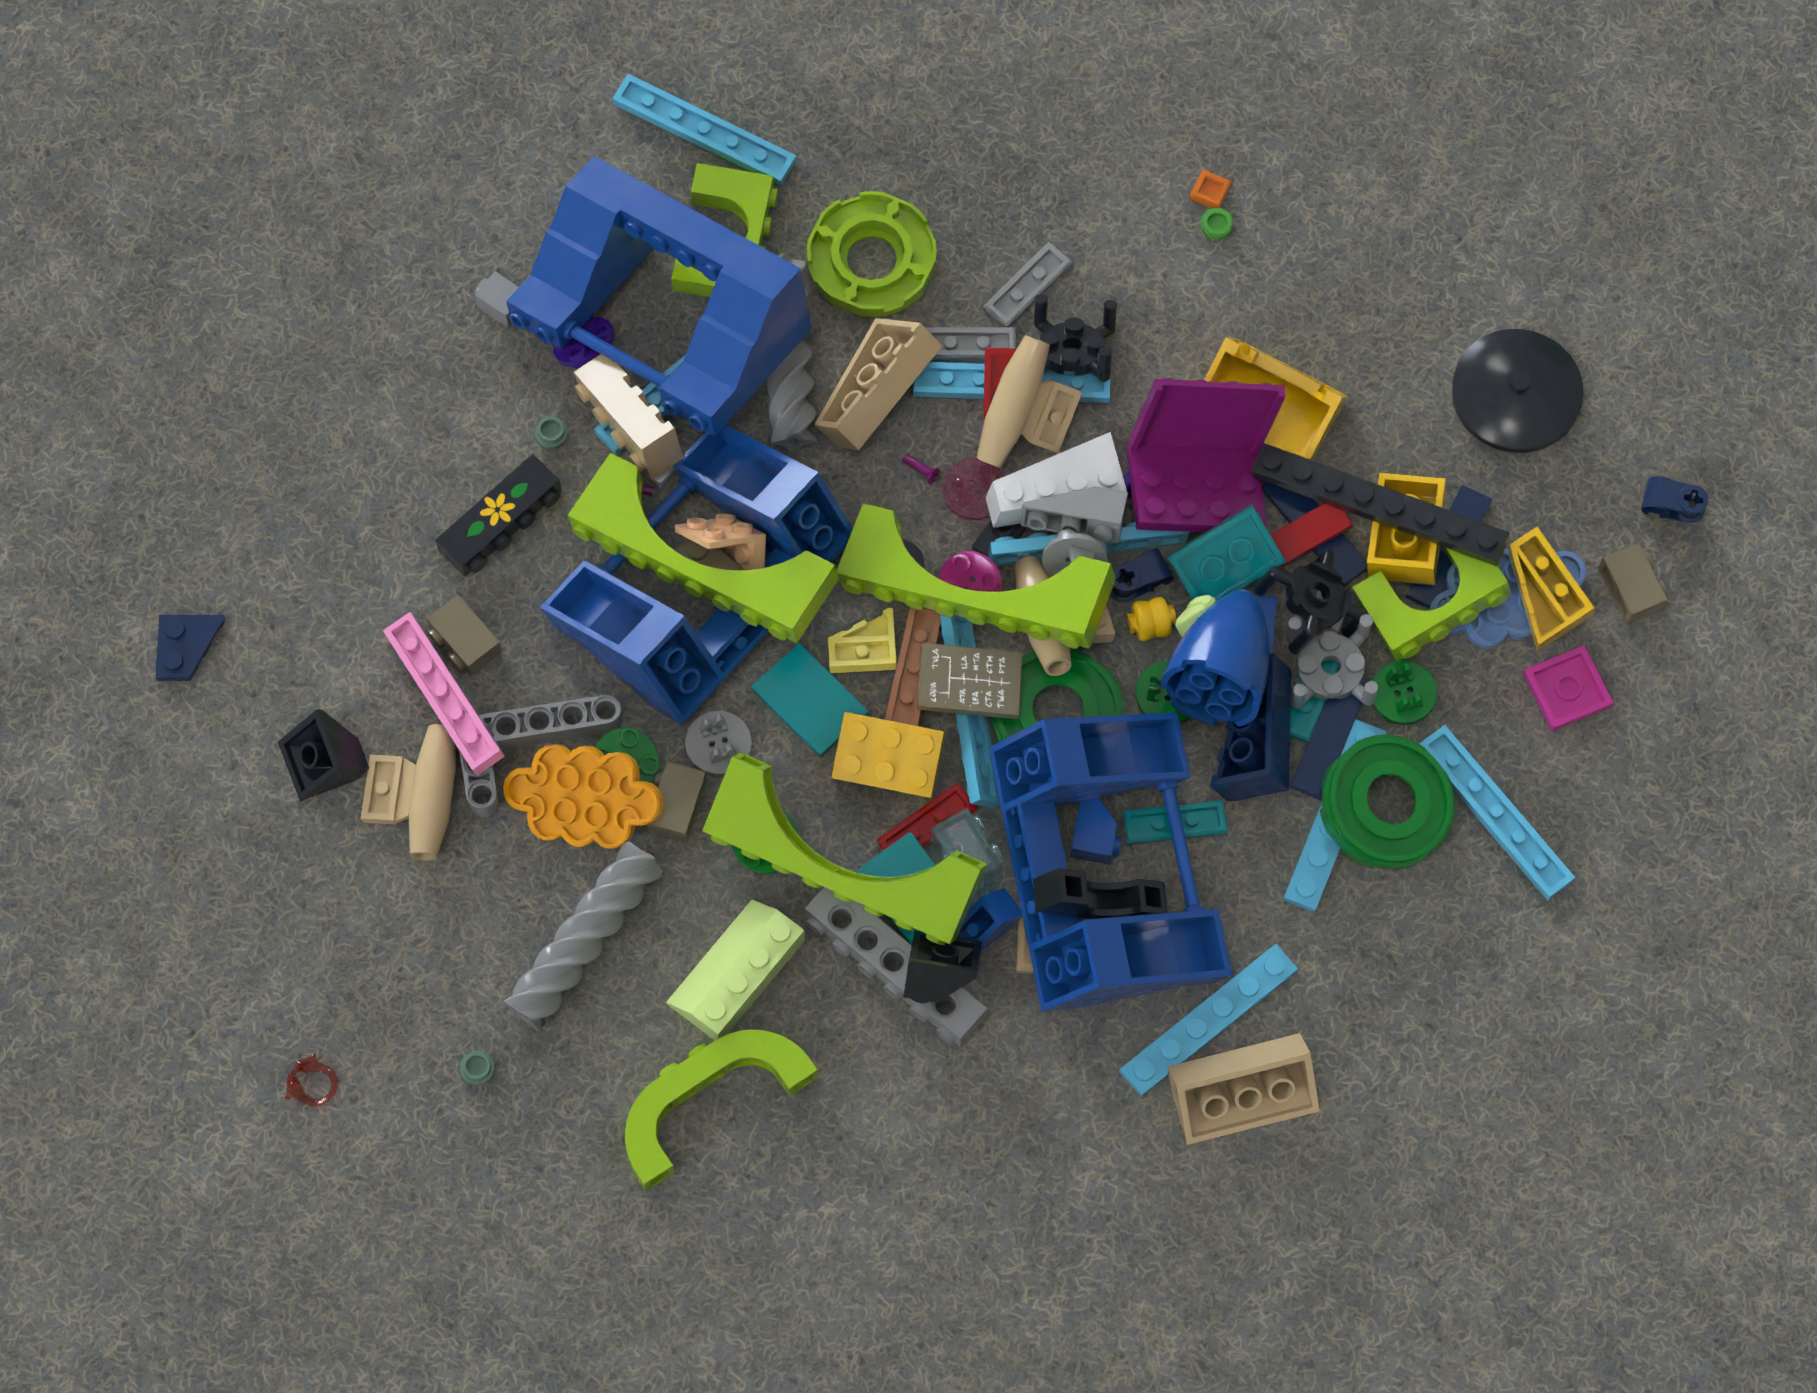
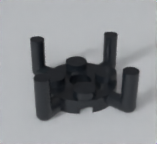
M1042 294L1035 297L1034 326L1042 332L1040 340L1050 344L1044 372L1051 370L1064 375V371H1075V376L1091 373L1101 382L1108 381L1111 376L1112 350L1109 347H1105L1104 338L1115 332L1117 303L1113 300L1105 301L1103 325L1096 329L1084 324L1083 320L1075 317L1068 318L1065 323L1052 325L1047 320L1048 297ZM1068 347H1074V348H1077V349H1079V350L1072 349V348L1066 349V348H1068Z
M1331 550L1323 551L1314 562H1310L1306 566H1299L1292 574L1277 566H1273L1254 586L1255 593L1263 596L1276 581L1286 586L1287 609L1292 614L1299 615L1305 620L1304 629L1288 646L1289 651L1294 655H1298L1315 637L1318 626L1329 629L1346 614L1351 618L1341 628V632L1345 637L1349 638L1358 629L1360 617L1365 614L1369 615L1366 609L1352 603L1349 588L1345 590L1340 582L1343 579L1342 576L1332 568L1334 553ZM1313 589L1319 590L1323 599L1317 597Z

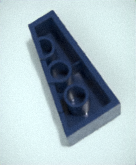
M1274 653L1269 655L1266 688L1256 718L1252 722L1239 727L1233 721H1227L1225 728L1228 730L1224 747H1220L1217 760L1220 762L1217 775L1212 776L1210 787L1226 801H1238L1289 790L1291 669Z

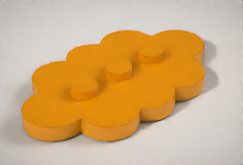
M559 744L546 745L534 755L532 767L513 770L505 778L503 785L504 797L507 803L516 810L527 812L528 826L537 838L546 841L563 837L568 844L575 847H584L597 842L600 846L608 849L619 848L626 841L631 840L635 826L652 824L658 820L664 809V797L660 789L652 783L639 781V766L634 758L623 752L608 753L604 756L598 748L593 746H579L570 751L567 747Z

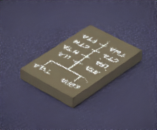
M922 643L917 710L1017 719L1019 716L1022 652Z

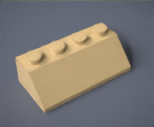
M1300 1033L1167 1066L1173 1099L1187 1145L1320 1111L1311 1053Z

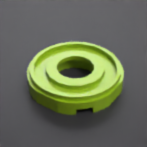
M859 192L858 197L840 202V200L835 201L821 213L807 242L808 270L818 292L830 304L861 317L888 316L911 306L923 295L936 268V240L928 226L926 217L913 204L884 192ZM862 239H882L890 244L895 251L896 264L891 273L884 278L873 280L859 278L853 274L848 266L847 257L849 250Z

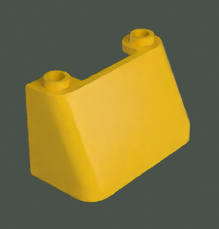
M1225 337L1204 379L1207 382L1235 381L1245 384L1269 383L1271 385H1284L1286 397L1264 443L1313 460L1348 399V396L1233 337Z

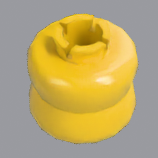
M1155 597L1149 601H1136L1132 604V613L1126 614L1130 634L1136 633L1138 639L1142 642L1149 641L1155 637H1168L1172 633V625H1176L1177 620L1173 604L1167 605L1163 597Z

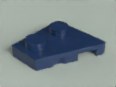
M159 615L156 680L191 681L198 669V664L209 651L214 637L225 624L224 615Z

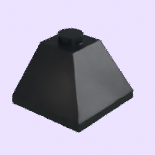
M322 709L314 711L278 741L300 801L351 783L369 769L359 739Z
M914 930L903 997L910 998L917 1003H938L977 978L982 941L957 937L950 944L945 942L944 945H940L928 940L926 933Z

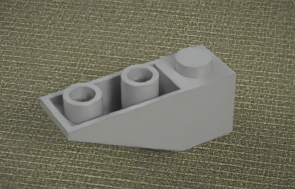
M1091 487L1026 501L1022 504L1021 526L1057 533L1068 529L1075 533L1089 535L1097 540L1119 544L1126 515L1128 492Z

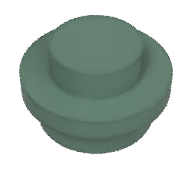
M546 417L537 424L535 437L542 447L555 449L562 446L567 440L568 429L561 419Z
M473 1051L462 1059L460 1073L468 1084L480 1086L490 1081L493 1077L495 1067L492 1058L482 1051Z

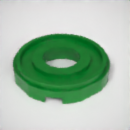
M1070 649L1071 668L1066 673L1058 676H1051L1045 672L1035 651L1022 657L1018 718L990 717L992 729L997 739L996 742L999 743L1037 723L1033 715V703L1043 690L1050 687L1062 686L1076 693L1083 704L1082 717L1125 715V704L1120 686L1112 673L1104 665L1077 650Z
M1374 735L1358 740L1327 768L1321 782L1322 808L1320 809V815L1326 832L1351 860L1371 869L1374 867L1393 869V871L1412 867L1440 845L1450 832L1455 812V798L1451 781L1437 760L1423 746L1410 739L1395 735ZM1392 775L1401 778L1412 790L1415 805L1413 813L1408 820L1398 824H1389L1382 822L1370 810L1367 800L1368 789L1371 783L1380 776Z

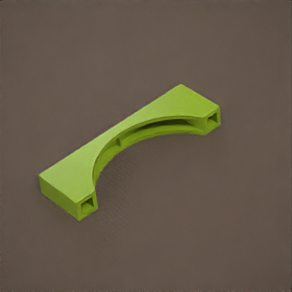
M610 453L567 515L573 528V533L584 541L591 539L599 543L606 552L612 555L619 553L627 557L629 562L637 568L645 569L647 567L651 569L660 579L667 583H673L674 581L682 585L689 594L697 598L704 596L712 600V603L722 611L729 612V610H732L752 626L759 624L767 628L774 637L785 641L787 638L798 643L839 580L835 564L807 550L783 563L755 570H725L692 561L669 547L648 523L643 510V479L638 466Z
M864 503L836 570L842 587L853 594L859 595L864 592L872 594L877 599L885 602L896 600L904 602L913 609L921 610L924 607L935 610L938 614L945 617L957 615L965 617L968 621L977 625L989 623L997 625L998 628L1009 633H1015L1017 630L1028 633L1031 637L1045 641L1049 638L1060 641V643L1070 648L1081 646L1089 649L1116 580L1111 563L1078 556L1059 573L1037 584L1021 589L983 592L960 588L933 576L914 560L904 546L901 526L893 510Z
M742 752L731 758L702 830L711 835L710 839L717 844L723 846L734 845L742 849L741 854L754 860L762 858L772 863L771 867L781 873L790 874L793 872L803 877L802 881L809 886L828 888L834 891L833 895L836 898L845 902H852L854 900L865 905V911L876 916H883L885 914L895 919V924L910 931H913L914 928L926 933L928 940L940 945H944L945 942L950 944L957 939L988 865L956 850L935 866L909 875L895 877L871 876L840 867L815 852L793 829L778 801L773 783L772 766Z

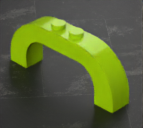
M742 1030L722 1036L707 1046L705 1043L700 1044L689 1052L688 1059L680 1064L673 1062L663 1068L659 1073L660 1077L650 1083L635 1100L629 1112L625 1128V1144L629 1163L645 1192L674 1173L673 1164L657 1140L660 1123L668 1112L728 1072L741 1066L752 1065L768 1070L778 1079L787 1094L791 1096L818 1078V1069L808 1055L797 1044L782 1035L765 1030Z

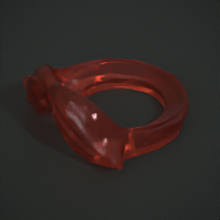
M315 1053L307 1058L300 1059L288 1075L285 1099L288 1100L294 1097L311 1107L322 1106L329 1102L337 1091L338 1079L335 1071L329 1066L318 1062ZM297 1072H321L326 1074L331 1081L329 1093L320 1099L308 1097L296 1077Z

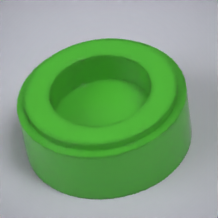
M1211 208L1203 214L1201 230L1206 237L1212 240H1222L1231 234L1233 218L1227 210Z

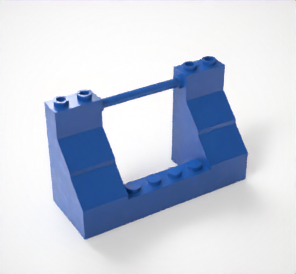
M593 156L565 186L553 222L545 234L531 275L506 300L510 321L521 330L526 329L535 334L543 343H551L560 349L574 338L658 386L662 406L667 413L674 417L679 416L688 421L696 430L706 431L713 436H716L812 329L801 268L596 156ZM654 249L660 253H668L677 258L682 265L686 267L691 266L702 272L709 280L716 281L704 314L699 318L683 362L671 375L667 376L582 328Z
M727 425L716 436L705 431L683 455L684 458L673 465V468L680 477L678 480L679 485L647 518L648 523L654 530L688 493L693 494L696 492L714 502L725 514L735 515L737 520L753 525V528L766 534L765 549L770 554L765 558V568L790 560L806 550L832 563L846 548L853 530L852 525L819 472ZM617 553V555H612L602 566L598 565L597 567L584 560L540 606L541 610L555 628L580 642L651 707L680 725L694 713L768 632L767 628L759 624L752 626L746 623L739 614L732 610L725 612L720 609L695 632L684 615L612 575L627 557Z
M1177 712L1043 719L989 747L1042 1012L1082 1008L1181 986L1211 984L1232 976L1231 961L1227 953L1223 934L1224 928L1219 910H1204V906H1199V898L1176 789L1179 788L1178 783L1191 778ZM1141 788H1158L1159 792H1163L1187 907L1184 909V912L1087 919L1079 922V917L1036 912L1033 879L1058 868L1067 869L1066 852L1062 845L1059 818L1055 807Z

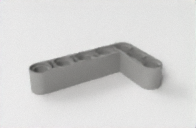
M600 695L479 715L501 750L607 734L618 729L622 723L620 703L615 697L610 695ZM603 710L615 712V715L608 720L601 719L598 716ZM571 715H578L582 718L575 725L565 722ZM539 720L549 723L543 730L532 728V725ZM506 725L515 728V731L507 736L498 733ZM460 752L466 797L470 810L478 817H489L499 807L494 765L477 776L470 770V766ZM480 794L491 796L490 801L485 804H478L474 800Z

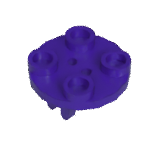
M592 315L582 326L584 330L612 345L615 339V330L607 319ZM574 338L562 349L551 344L556 359L560 364L567 367L579 369L600 355V353Z

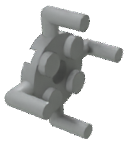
M1365 614L1360 617L1358 629L1349 639L1335 632H1324L1322 635L1314 637L1299 653L1297 672L1300 684L1294 686L1291 697V705L1294 708H1301L1312 696L1327 700V698L1343 699L1351 694L1367 706L1374 704L1378 691L1377 683L1369 681L1365 684V687L1360 684L1364 674L1365 659L1359 647L1370 636L1373 623L1370 615ZM1292 617L1288 622L1286 638L1289 642H1292L1301 630L1302 622L1297 617ZM1327 660H1332L1339 665L1340 670L1335 674H1327L1322 670L1321 664Z

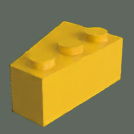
M1538 526L1509 545L1508 554L1537 652H1539L1591 618L1595 608Z

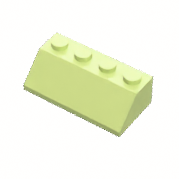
M751 900L667 1000L666 1004L714 1041L727 1035L804 943V929L779 910Z

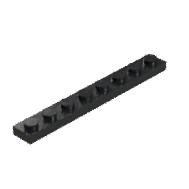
M1266 443L1263 444L1250 470L1251 475L1260 480L1495 566L1498 565L1510 539V532Z

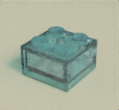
M966 808L932 827L930 847L940 862L958 850L988 864L974 896L976 897L1000 883L1001 871H1003L1001 862L1004 861V858L995 843L990 845L983 835L986 833V829L979 816L975 815L972 817Z

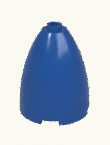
M1248 590L1233 591L1207 608L1181 638L1169 660L1161 680V688H1165L1171 696L1170 704L1191 719L1211 726H1215L1216 721H1233L1239 727L1252 722L1259 712L1269 671L1270 649L1266 618L1259 600L1252 592Z

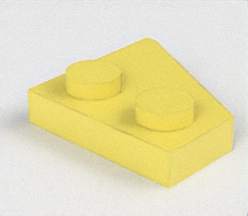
M893 608L883 610V615L869 622L863 620L853 625L850 630L841 631L828 637L830 673L896 670Z

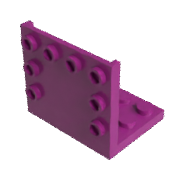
M1172 378L1155 379L1126 445L1136 529L1205 533L1250 504L1253 505L1267 529L1261 480L1252 476L1250 470L1286 397L1284 385H1271L1269 383L1245 384L1235 381L1174 380Z

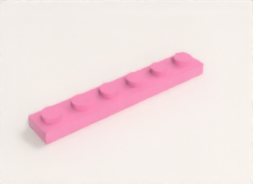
M409 612L383 630L472 771L478 776L505 757L414 615Z

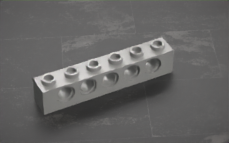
M824 887L805 907V918L808 919L806 925L818 936L824 933L832 939L831 945L840 955L846 958L850 954L859 962L857 967L868 978L873 979L876 976L885 984L883 989L889 996L897 1001L902 998L911 1005L909 1011L921 1022L929 1020L937 1027L935 1032L943 1041L948 1044L954 1041L957 1045L961 1046L987 1017V1007L962 987L938 1003H917L910 998H904L912 945L876 915L865 911L863 904L854 900L852 902L842 901L833 895L834 891ZM838 917H846L851 921V924L846 928H837L834 926L833 921ZM864 938H871L875 940L877 945L871 950H864L858 943ZM895 959L900 961L903 966L900 970L892 972L887 970L884 964L889 960ZM941 1003H950L955 1010L949 1015H942L936 1010V1007Z

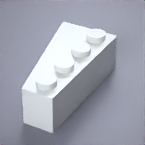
M1111 432L993 481L986 495L993 528L1020 524L1022 504L1026 501L1091 487L1127 492Z

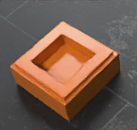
M1202 169L1189 199L1209 208H1220L1232 185V181Z

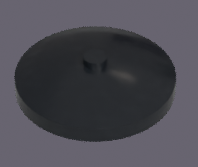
M1506 329L1485 335L1464 352L1454 372L1452 400L1460 421L1478 440L1498 450L1527 453L1549 447L1569 432L1582 406L1583 382L1575 361L1556 341L1530 330Z

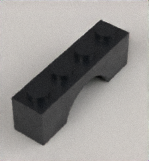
M1063 868L1055 869L1033 879L1035 909L1039 913L1087 919L1167 913L1164 882L1135 879L1116 883H1097L1087 881L1085 871Z

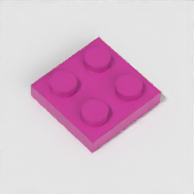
M1585 645L1523 671V676L1551 732L1612 708L1614 704Z

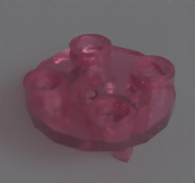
M971 457L958 461L948 469L943 478L942 495L945 504L955 515L965 521H979L989 518L990 513L986 502V495L992 482L1005 477L1004 473L999 467L977 458Z

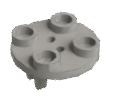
M1068 529L1062 530L1057 534V538L1052 539L1044 548L1042 554L1043 569L1049 577H1052L1070 565L1078 556L1108 562L1107 545L1104 541L1097 540L1089 535L1075 533Z
M722 710L707 712L696 718L688 728L685 738L686 754L691 763L700 771L706 772V775H725L730 760L734 755L742 752L750 756L752 748L750 730L745 722L733 713ZM727 739L728 742L723 743L722 740ZM714 743L715 746L710 747L709 744Z

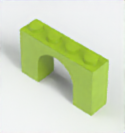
M697 163L691 188L692 205L722 209L736 214L743 220L748 229L746 239L761 246L763 236H770L772 218L768 217L770 207L776 208L779 190L774 188L773 176ZM676 258L671 278L672 290L710 297L716 281L709 280L702 272L691 266L686 267L682 265Z
M1442 546L1460 575V583L1456 594L1448 603L1440 608L1428 611L1416 610L1405 605L1398 598L1381 570L1352 588L1361 607L1366 609L1372 617L1373 626L1396 661H1399L1402 658L1409 659L1415 656L1422 646L1431 641L1437 642L1442 640L1456 626L1471 623L1478 617L1480 612L1488 607L1495 608L1504 603L1512 593L1509 583L1498 565L1486 563Z

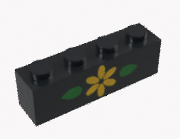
M532 453L435 539L438 551L464 577L471 571L473 573L479 572L486 565L487 557L492 552L505 549L512 540L511 535L519 528L522 530L528 528L535 521V514L544 506L550 508L558 501L562 491L560 479Z

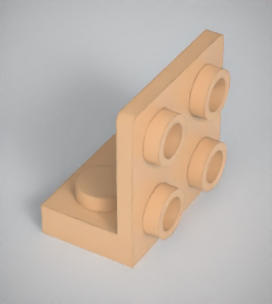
M717 514L716 519L709 520L690 518L687 520V523L675 525L676 533L707 549L720 548L744 570L765 568L766 534L753 528V525L737 520L735 515Z

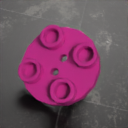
M962 551L951 556L942 566L938 578L951 585L964 589L968 587L969 590L1002 592L1003 590L1002 576L996 564L986 555L976 551Z

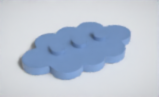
M1505 548L1498 567L1507 579L1512 594L1501 605L1495 608L1488 607L1480 612L1478 617L1471 623L1466 625L1460 624L1451 629L1449 635L1465 632L1472 644L1484 649L1500 645L1506 636L1515 640H1524L1532 636L1508 554V548ZM1570 551L1556 552L1581 587L1587 573L1585 563L1581 557ZM1453 564L1446 575L1447 590L1434 598L1429 610L1442 607L1456 594L1460 583V575Z

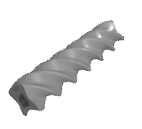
M787 253L779 255V257L801 268V271L804 270L806 261L792 259ZM804 286V288H805V294H806V298H807V296H808V291H807V288ZM803 340L767 378V390L771 400L769 420L773 430L771 445L784 446L789 451H797L802 446L818 443L817 438L808 430V426L816 416V410L806 399V396L814 386V380L804 369L805 364L812 356V350Z
M626 841L621 846L615 862L601 872L595 888L580 899L575 914L560 925L554 942L541 950L535 959L533 969L523 974L517 981L512 996L503 1001L511 1009L514 1016L540 1032L542 1018L553 1015L561 1006L562 991L569 990L580 982L583 964L592 962L600 956L603 949V937L613 935L620 930L623 925L624 910L632 909L641 903L644 896V884L653 882L662 875L663 870L656 864L654 856L640 850L629 841Z

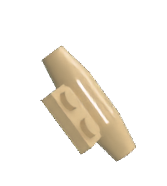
M1027 335L1022 339L1004 369L986 414L977 459L1001 468L1020 435L1031 444L1056 453L1059 452L1082 392L1053 380L1042 381L1050 344Z
M1035 556L1023 557L1015 563L1016 589L1028 587L1049 578L1043 569L1040 559ZM1107 605L1092 643L1113 642L1115 637ZM1027 633L1029 642L1048 675H1062L1071 668L1070 647L1063 645L1060 641L1049 638L1045 641L1038 640Z
M432 724L428 726L416 764L405 759L403 756L370 755L361 820L364 823L397 825L398 822L409 818L410 856L423 861L437 859L450 818L456 775V746L444 725Z

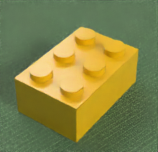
M1379 473L1378 485L1445 509L1447 498L1445 478ZM1373 521L1367 558L1368 577L1381 570L1387 581L1435 585L1440 545Z
M844 712L831 778L933 798L946 732Z

